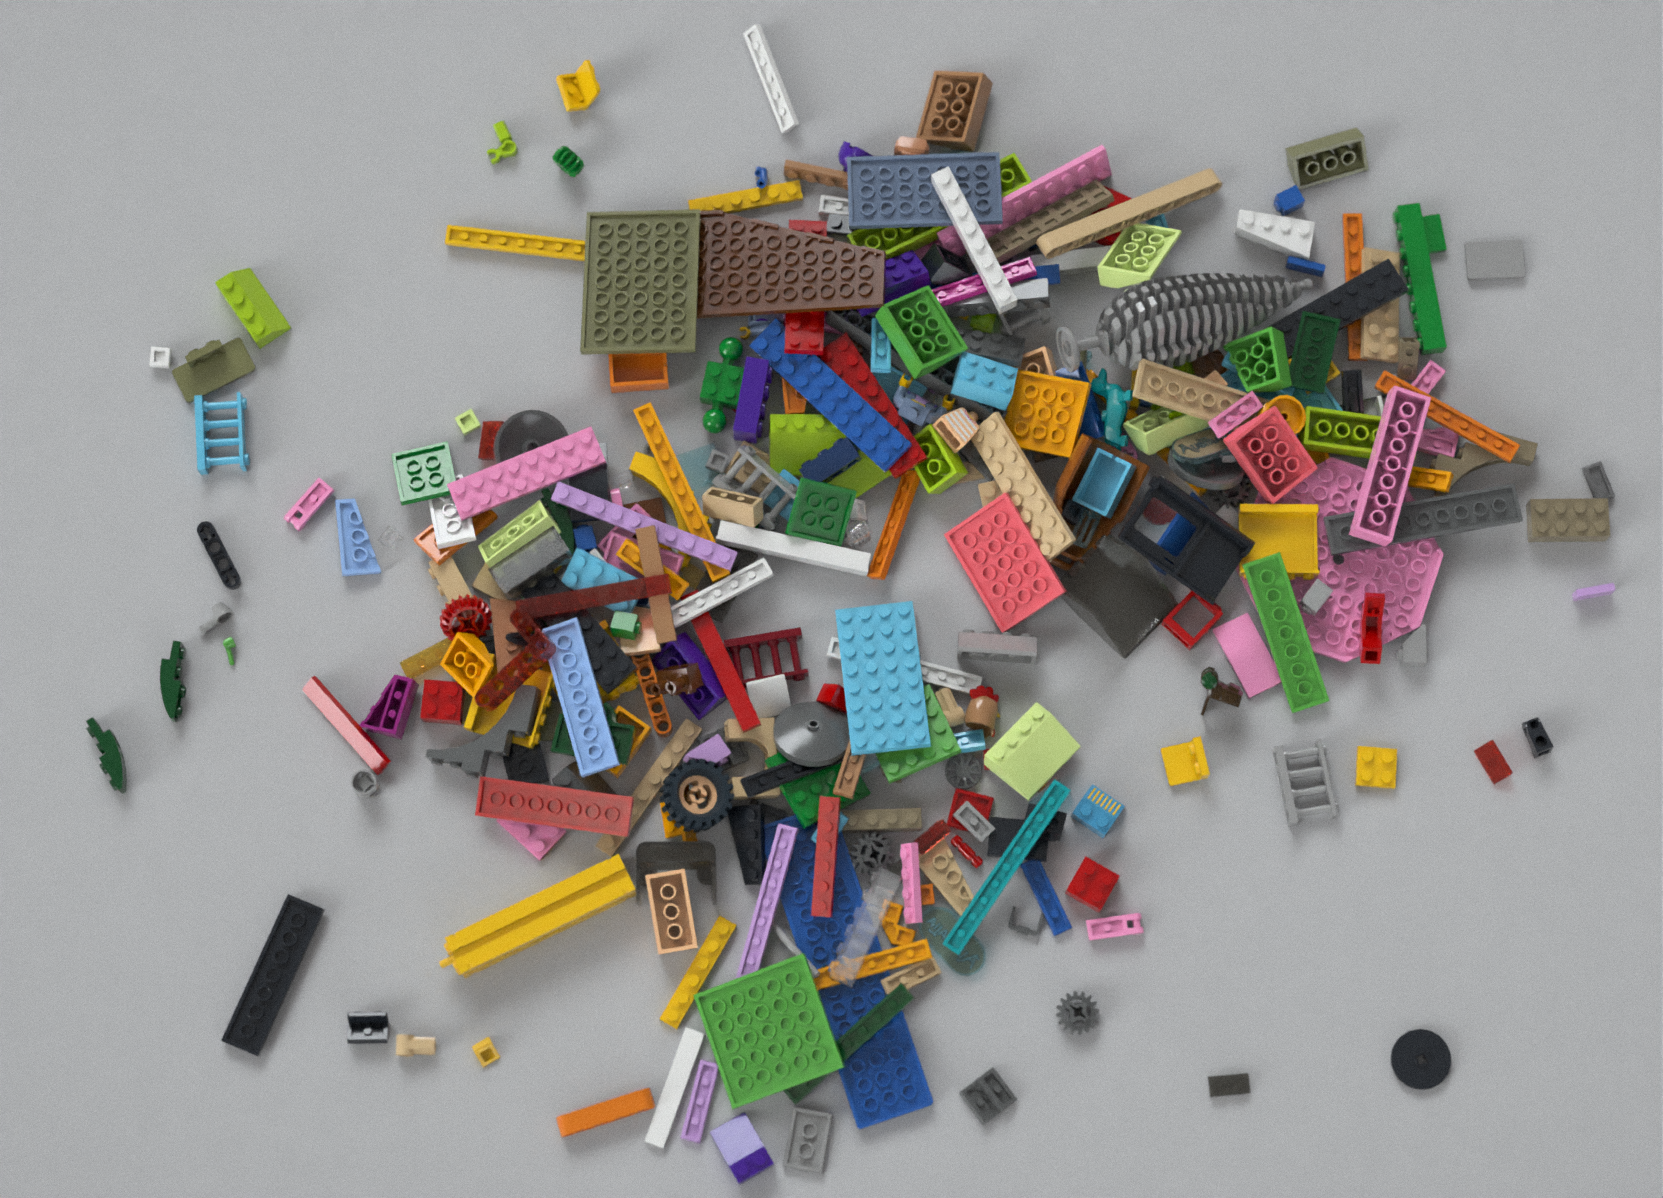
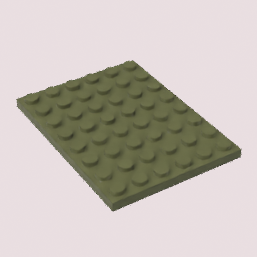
M700 209L587 212L581 355L696 352Z

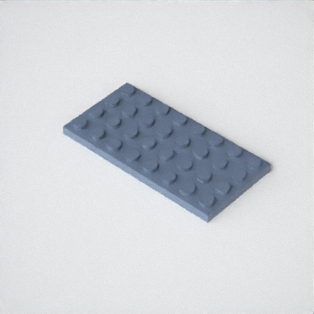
M999 152L847 157L849 229L954 226L931 182V174L948 166L978 224H1003Z

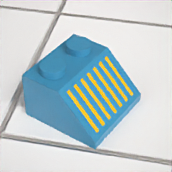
M1092 784L1072 812L1071 818L1104 839L1125 806Z

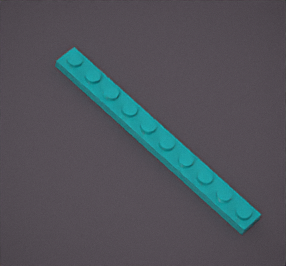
M1053 780L942 943L944 946L960 955L1071 792L1070 789L1057 780Z

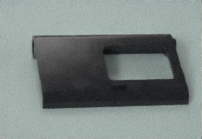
M1161 474L1158 477L1154 475L1148 483L1150 488L1117 538L1213 605L1242 558L1246 557L1252 550L1255 542ZM1152 498H1157L1196 527L1195 532L1178 557H1174L1135 528L1136 522Z

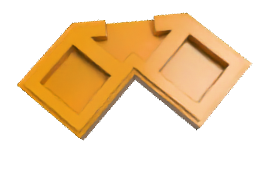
M884 900L879 921L890 943L895 946L912 943L916 930L898 925L903 905Z

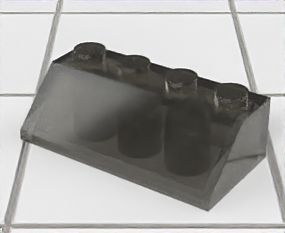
M552 526L488 570L506 598L510 600L511 598L518 597L521 591L527 587H533L542 577L551 575L554 569L560 565L567 564L572 558V554L555 527Z

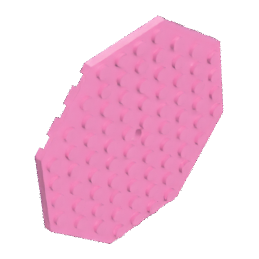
M1331 457L1316 465L1318 469L1274 504H1318L1317 546L1319 575L1313 580L1295 577V579L1290 580L1313 652L1346 663L1360 656V619L1365 592L1385 594L1381 630L1382 645L1412 632L1421 625L1444 554L1435 539L1429 538L1339 554L1343 557L1344 562L1336 565L1333 561L1334 556L1330 554L1323 518L1356 510L1367 469ZM1408 485L1403 503L1416 501L1413 499ZM1258 492L1254 504L1272 503L1265 502ZM1238 564V566L1236 567V571H1237L1238 575H1239V564ZM1240 577L1256 608L1247 579ZM1319 579L1330 587L1333 592L1315 616L1312 614L1308 615L1302 611V606L1299 603L1314 582Z

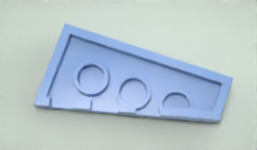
M355 498L335 500L342 576L380 574L381 569L376 560Z

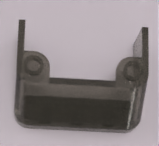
M709 841L643 842L639 844L636 849L637 905L642 906V886H647L645 875L656 874L658 870L679 869L697 870L699 882L703 885H712L713 905H717L715 846Z

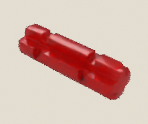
M959 835L952 838L951 844L955 848L957 847L958 851L968 861H971L975 868L983 864L979 855L976 856V852L966 842L963 843V839Z

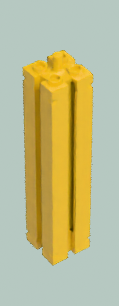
M619 854L608 860L606 859L461 929L453 935L445 937L447 943L444 944V947L450 956L439 961L442 969L453 964L458 975L462 974L465 978L470 977L476 972L478 973L629 898L637 896V891Z

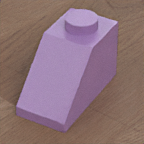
M717 734L687 753L683 760L688 762L691 759H695L696 762L699 759H705V764L712 761L715 762L714 767L716 765L723 766L729 761L727 758L730 756L731 751L720 735Z

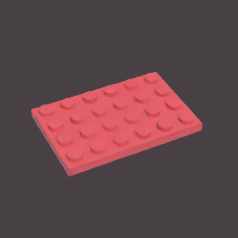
M1003 493L944 534L1002 633L1009 631L1067 592L1051 564L1041 553L1038 543L1030 534V529L1024 523L1020 512L1013 504L1008 493Z

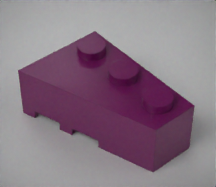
M395 674L381 693L380 699L375 706L371 707L370 713L364 721L362 720L359 726L368 732L402 740L419 684L412 678Z

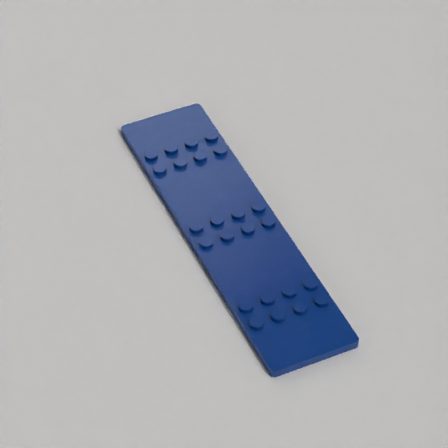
M796 815L764 825L767 860L770 856L778 823L799 829L780 899L796 946L802 953H805L815 968H824L882 951L842 831L838 834L832 917L811 916L816 843L810 838L816 831L818 822L803 829ZM889 971L818 991L836 1041L887 996L880 981L891 976ZM903 1010L844 1062L845 1068L838 1070L858 1129H864L933 1104V1098Z

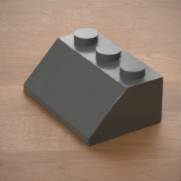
M577 760L566 766L552 779L553 784L557 787L617 795L598 773L582 777Z

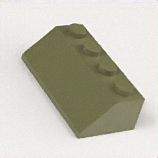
M1357 127L1285 148L1287 164L1294 184L1297 185L1299 190L1369 170L1365 138Z

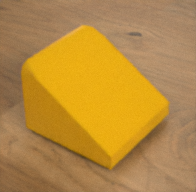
M490 1037L472 1046L475 1055L483 1067L500 1058Z

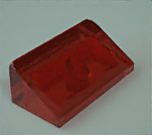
M1493 739L1474 750L1475 755L1494 785L1513 774Z
M938 820L911 843H918V853L924 855L948 835L951 829L944 820Z

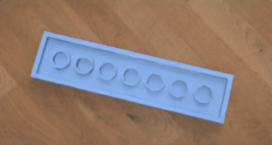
M576 617L541 629V636L581 776L586 777L620 765L579 619Z

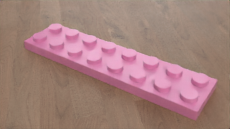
M588 427L451 482L447 486L463 521L555 484L558 481L560 482L605 464L606 460L592 427Z

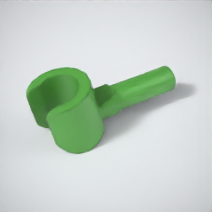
M229 637L223 641V646L227 651L229 664L235 665L231 648L235 647L236 644L233 638Z

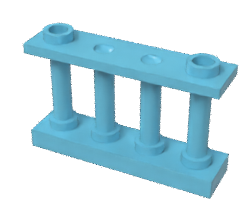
M237 392V401L208 403L202 395L194 396L197 470L199 473L205 475L208 474V468H211V466L240 464L242 471H247V465H250L249 453H246L244 410L247 409L246 398L242 396L241 392ZM237 408L238 419L218 421L206 419V413L209 410ZM238 427L239 437L212 440L207 438V431L210 429ZM239 445V456L210 458L208 456L207 450L210 447Z

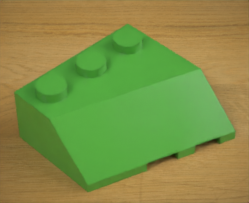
M1269 327L1223 346L1224 350L1227 353L1229 352V359L1236 366L1238 376L1248 393L1251 391L1254 393L1276 392L1292 386L1283 332L1274 327Z

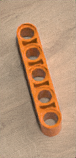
M649 653L645 654L642 658H636L633 655L631 657L633 663L638 668L636 673L655 731L660 737H668L672 734L673 726L662 693L657 696L647 694V689L652 684L658 682ZM643 669H650L651 673L649 676L644 677L641 675ZM655 705L663 707L660 713L652 711ZM667 723L669 727L666 731L658 730L660 724Z
M645 1088L558 1116L556 1121L561 1137H567L653 1109L656 1106L650 1088Z

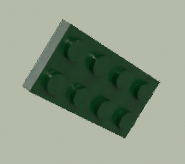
M1306 311L1302 312L1289 367L1292 382L1290 387L1318 394L1324 393L1341 319Z

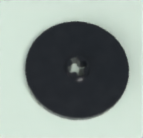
M1415 1029L1403 1034L1395 1042L1391 1051V1066L1394 1074L1403 1084L1413 1089L1426 1090L1439 1085L1447 1077L1451 1067V1053L1446 1042L1439 1035L1429 1030ZM1422 1054L1424 1055L1423 1059L1426 1060V1063L1423 1062L1420 1065L1418 1064L1419 1060L1416 1059V1056L1419 1057Z

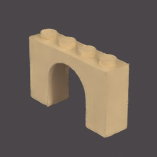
M759 718L761 726L743 733L737 719H727L724 722L725 742L754 743L762 750L765 760L779 753L773 740L774 718ZM766 763L763 770L768 769ZM732 777L728 780V784L732 783L734 787L730 791V794H734L733 800L776 799L782 793L780 787L748 798L740 782L744 777Z

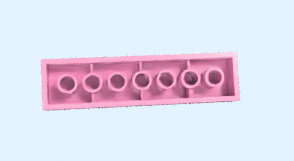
M1394 386L1388 391L1349 535L1385 547L1392 542L1431 397L1398 386Z

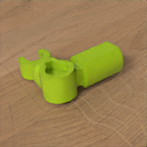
M499 121L493 125L498 139L503 145L499 146L498 149L491 148L487 151L488 156L496 154V157L490 160L492 164L498 163L503 157H514L518 152V148L512 141V136L505 121Z

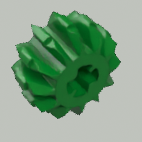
M566 146L558 148L552 156L553 162L565 174L571 177L579 175L584 168V163L580 157Z

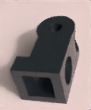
M1536 717L1523 722L1522 729L1532 749L1531 752L1534 759L1551 753L1554 746L1540 719Z

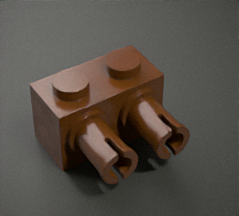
M698 662L668 666L657 671L656 674L659 682L652 684L650 691L655 696L661 693L662 695L670 694L671 696L682 694V692L686 694L697 692V688L704 685Z

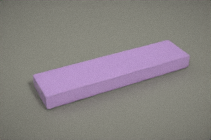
M700 1060L681 1139L696 1143L701 1142L719 1071L716 1063Z

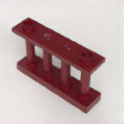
M801 627L724 640L726 650L732 653L733 665L745 690L747 689L746 682L781 674L785 675L786 680L794 679V681L805 680V677L809 676L808 669L801 668L797 645L799 639H802ZM787 641L790 644L794 671L782 673L778 645H780V642ZM762 645H768L771 649L775 674L763 676L759 648ZM749 648L751 650L755 678L744 679L739 653L741 649Z

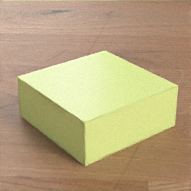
M472 409L455 417L464 436L481 427Z

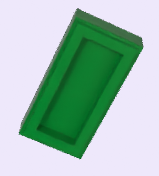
M1440 214L1422 216L1429 254L1445 252L1447 247Z

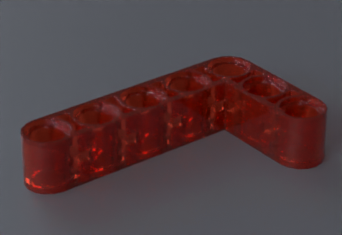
M522 609L513 610L509 618L512 625L529 644L477 692L475 702L486 711H493L549 660L556 651V645L533 617ZM524 616L523 621L519 623L520 618ZM535 630L534 635L530 636L531 632ZM547 643L546 648L542 650V646ZM532 657V661L527 663L528 659ZM518 670V674L513 677L514 672ZM504 683L503 688L499 690L500 685ZM489 697V701L485 704L486 698Z

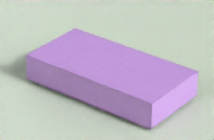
M1614 583L1576 589L1572 597L1573 601L1610 595L1616 589Z

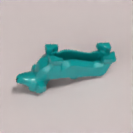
M1101 368L1098 377L1094 378L1091 382V389L1094 393L1104 396L1107 400L1106 410L1102 412V422H1105L1104 441L1106 444L1114 446L1121 451V446L1126 447L1129 442V436L1122 435L1121 428L1128 410L1126 401H1133V390L1124 391L1118 384L1107 383V371Z

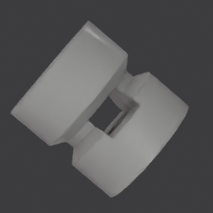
M363 769L355 772L352 776L351 786L359 797L371 799L378 794L380 782L374 773Z

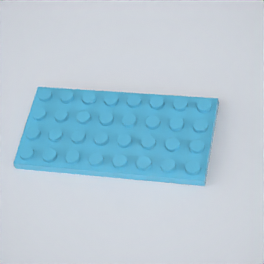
M913 601L835 610L852 756L931 747Z

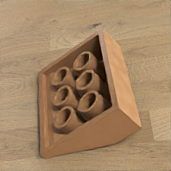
M934 71L916 138L924 139L929 144L958 151H974L993 82L984 73Z

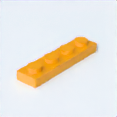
M627 538L615 555L644 575L639 546ZM663 564L668 594L679 600L690 584Z

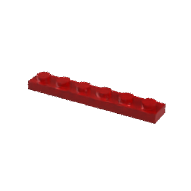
M820 796L811 916L832 917L841 802V798Z

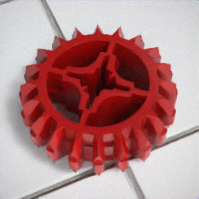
M466 594L465 598H462L460 595L457 600L452 598V603H446V609H441L442 615L439 616L440 627L443 634L450 641H453L457 632L471 633L480 639V635L486 636L485 630H490L492 612L488 604L482 598H477L475 594L471 598L468 594Z

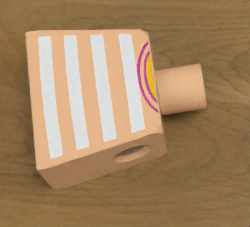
M961 407L944 414L932 426L951 450L957 453L979 430V426L976 423L978 415L974 411L968 413L965 408Z

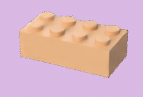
M685 869L645 875L658 955L698 948Z

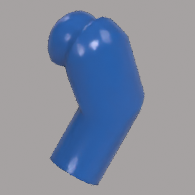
M758 166L754 175L760 177L757 181V186L764 188L768 183V172L765 167L761 168Z

